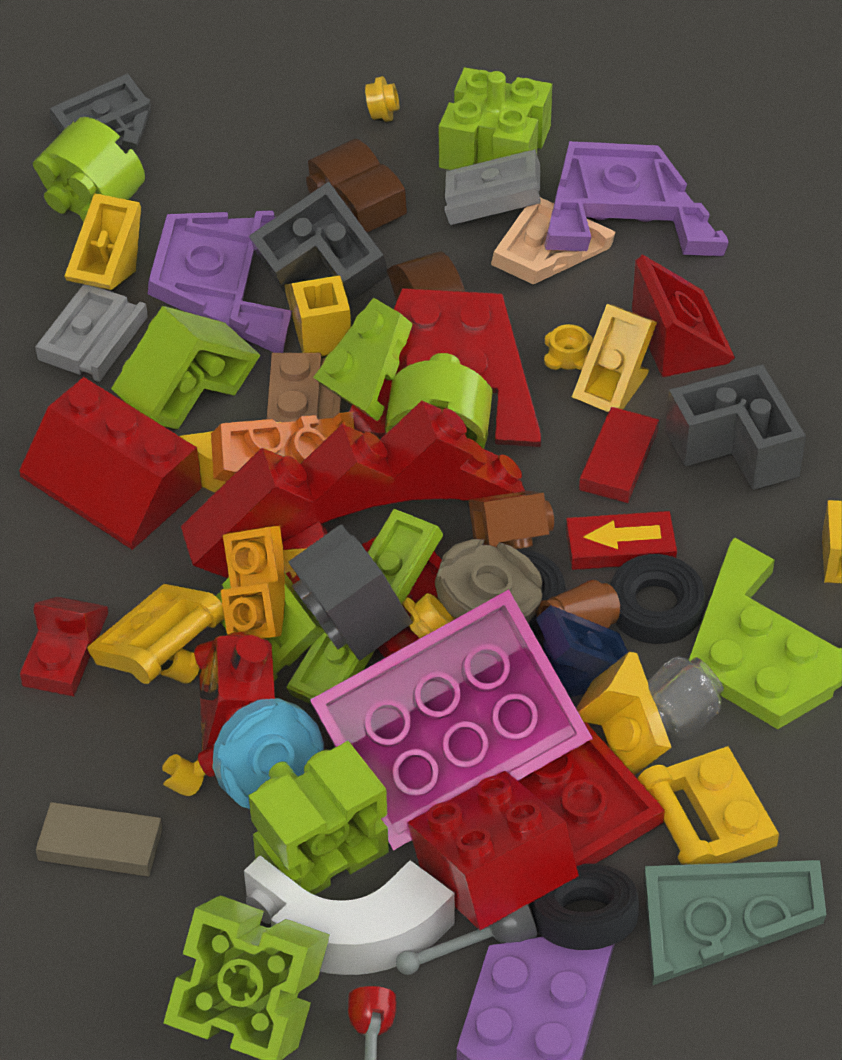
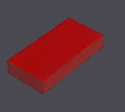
M611 407L581 474L579 490L628 503L658 433L659 419Z

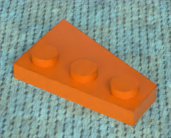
M353 412L338 413L334 418L318 419L316 415L301 416L296 421L276 423L273 419L221 423L211 433L213 479L227 482L261 448H265L283 457L291 456L301 464L341 424L354 429Z

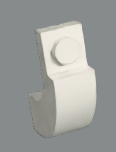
M261 856L257 857L244 870L246 903L249 906L264 911L261 921L267 924L271 923L272 927L284 919H288L330 934L320 972L360 975L396 967V959L400 953L404 951L418 953L430 948L455 924V893L411 860L377 891L362 898L340 901L321 898L306 891Z

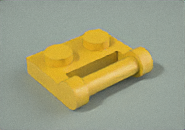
M163 584L91 643L87 649L96 665L132 673L140 682L149 684L160 675V666L206 627L215 628L225 619L222 602L209 592Z
M728 746L669 767L664 765L649 767L637 777L638 781L665 810L664 823L680 850L678 860L681 865L732 863L777 846L779 833ZM682 789L685 791L712 842L708 843L705 840L699 839L674 792Z

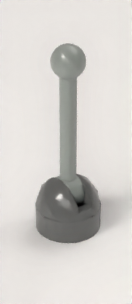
M525 905L482 930H475L421 952L404 951L398 955L396 967L402 974L411 975L418 970L420 964L490 937H494L500 943H514L537 938L536 926L528 905Z

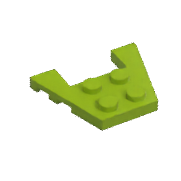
M734 538L730 542L688 660L686 676L774 728L780 729L831 699L834 691L842 686V647L837 648L751 599L773 573L775 560Z

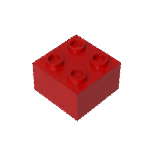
M505 770L495 776L481 780L469 790L446 802L432 806L427 812L407 822L420 868L455 893V908L479 930L488 927L579 876L566 821Z

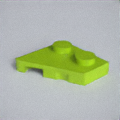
M373 297L366 308L358 314L354 324L336 348L327 355L323 365L313 378L334 394L378 421L384 410V406L377 401L384 379L394 380L400 363L399 354L406 345L412 323L401 313Z

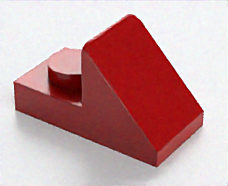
M54 597L37 602L33 607L38 632L21 669L20 677L24 687L74 697L91 657L87 647L99 637L109 613L108 606Z

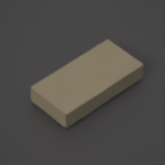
M50 802L36 846L37 859L44 862L149 877L163 830L162 821L159 817Z

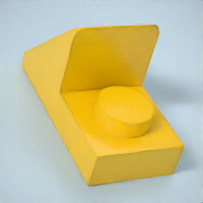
M607 304L572 398L606 412H609L611 407L623 410L648 375L649 369L642 367L641 364L657 322L618 306Z
M629 651L591 682L576 710L583 722L602 726L609 748L630 772L636 775L672 747L637 653Z

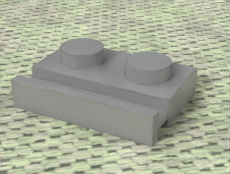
M536 150L446 171L445 200L447 206H444V211L449 224L453 225L541 203L539 196L540 162Z
M83 284L35 346L37 359L79 375L83 371L92 374L93 380L100 382L148 318L146 303L139 302L135 305L129 303L127 297Z

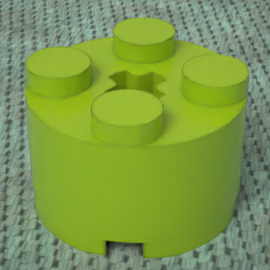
M80 117L75 123L73 122L68 125L33 162L35 171L47 189L44 193V199L48 205L61 214L70 210L80 215L83 222L94 193L129 200L145 181L143 166L132 149L125 154L115 143L120 136L113 129L90 117Z
M448 353L435 354L429 361L409 365L395 375L391 383L385 433L389 432L423 400L442 410L448 408L454 411L466 425V438L474 440L484 449L488 436L492 388L478 373L461 365L459 359L454 355Z

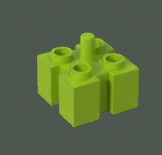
M464 67L454 90V103H448L439 124V168L454 170L534 149L537 153V148L542 149L551 126L552 83L517 77L510 84L506 83V76L500 71L488 72L486 70Z
M349 741L332 750H323L313 755L304 766V774L300 776L295 774L287 762L276 763L269 770L268 775L270 779L265 781L255 792L248 795L251 822L258 830L253 834L255 859L259 856L263 857L303 889L314 895L330 887V878L345 869L351 875L389 853L388 827L381 820V818L387 815L386 788Z
M221 895L196 907L183 950V955L196 959L193 968L176 977L163 1023L207 1040L220 1031L226 1030L234 1033L230 1046L231 1049L261 1060L284 1059L299 1047L311 1002L297 998L300 991L318 980L330 934L288 919H284L270 928L261 926L263 910Z

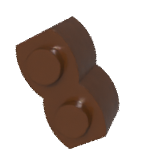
M355 138L308 160L309 176L306 177V184L310 194L329 181L367 233L407 214L406 193L401 181L387 166L379 163L374 153L361 140Z

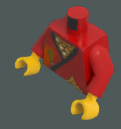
M233 632L197 645L194 652L182 648L169 659L173 661L172 665L168 669L162 670L160 674L181 683H191L198 675L199 670H202L200 674L202 751L198 753V760L194 763L178 754L170 756L162 766V770L171 775L169 779L164 781V786L184 796L194 795L202 785L204 775L209 777L215 776L213 770V750L223 725L239 709L257 700L275 699L272 644L266 639H261L258 636L245 632Z

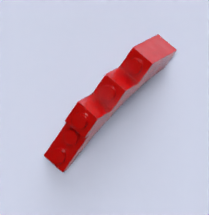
M421 400L381 439L370 432L362 433L341 424L301 464L291 456L283 457L265 448H261L181 525V529L193 566L228 579L229 573L223 541L224 534L280 526L283 543L317 522L323 524L334 518L374 506L423 499H458L469 501V499L525 491L520 480L522 472L510 457L503 454L498 456L483 449L474 440L466 438V425L454 411L448 408L442 410Z

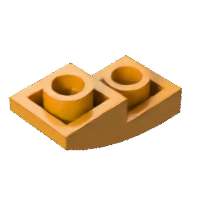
M280 526L224 534L223 541L231 588L222 589L220 592L227 635L233 632H245L258 636L261 639L281 636L285 605V573Z

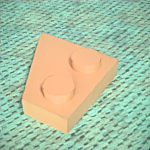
M540 197L541 203L527 206L521 212L495 249L491 265L534 285L608 250L613 243L615 231L587 219L591 234L587 251L545 250L544 244L554 203Z

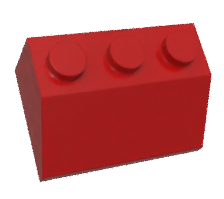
M85 377L80 379L48 406L19 469L21 478L131 550L137 547L202 488L196 446Z

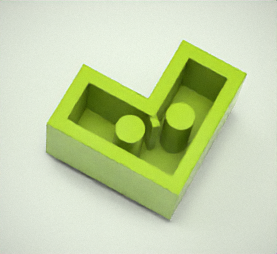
M162 306L149 323L148 329L135 351L123 365L122 372L111 389L125 403L160 425L179 429L204 389L235 396L261 355L225 322Z

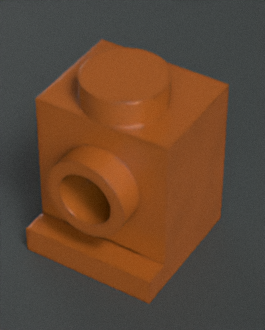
M521 491L469 499L473 539L485 540L483 545L497 547L498 542H501L515 549L533 546L532 537L549 535V532L554 529L553 510L549 501H545V496L542 492Z

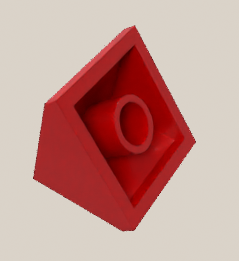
M643 254L635 260L632 311L635 314L657 322L648 347L662 377L726 365L735 359L704 290Z

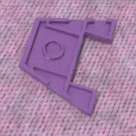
M569 141L544 244L545 250L587 251L591 234L586 217L596 220L618 218L636 219L642 222L652 220L673 221L683 255L724 256L729 242L722 230L715 232L708 223L710 214L703 204L693 203L685 192L687 183L658 145Z
M256 211L254 218L228 219L227 212L167 214L151 270L147 294L182 311L225 322L241 338L273 353H283L292 310L243 301L255 253L249 235L276 218L274 217V212Z

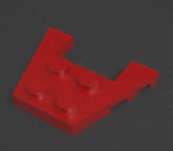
M402 288L394 310L412 323L406 345L399 354L400 363L396 374L414 363L429 361L433 355L438 353L454 355L459 359L461 365L478 373L491 386L492 392L498 394L495 444L541 447V433L503 295L497 293ZM384 379L377 401L384 406V410L378 421L353 405L351 406L349 412H353L355 430L362 433L370 432L378 438H382L386 434L385 423L392 380Z

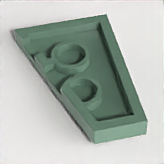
M820 860L645 866L643 879L652 986L824 924L826 918Z

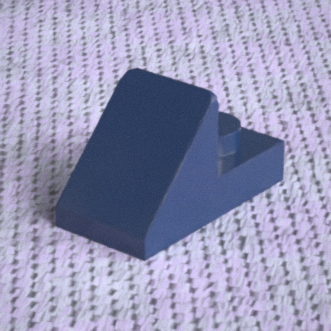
M550 605L536 618L545 638L543 641L544 649L547 652L545 655L570 698L585 694L596 677L628 653L618 632Z

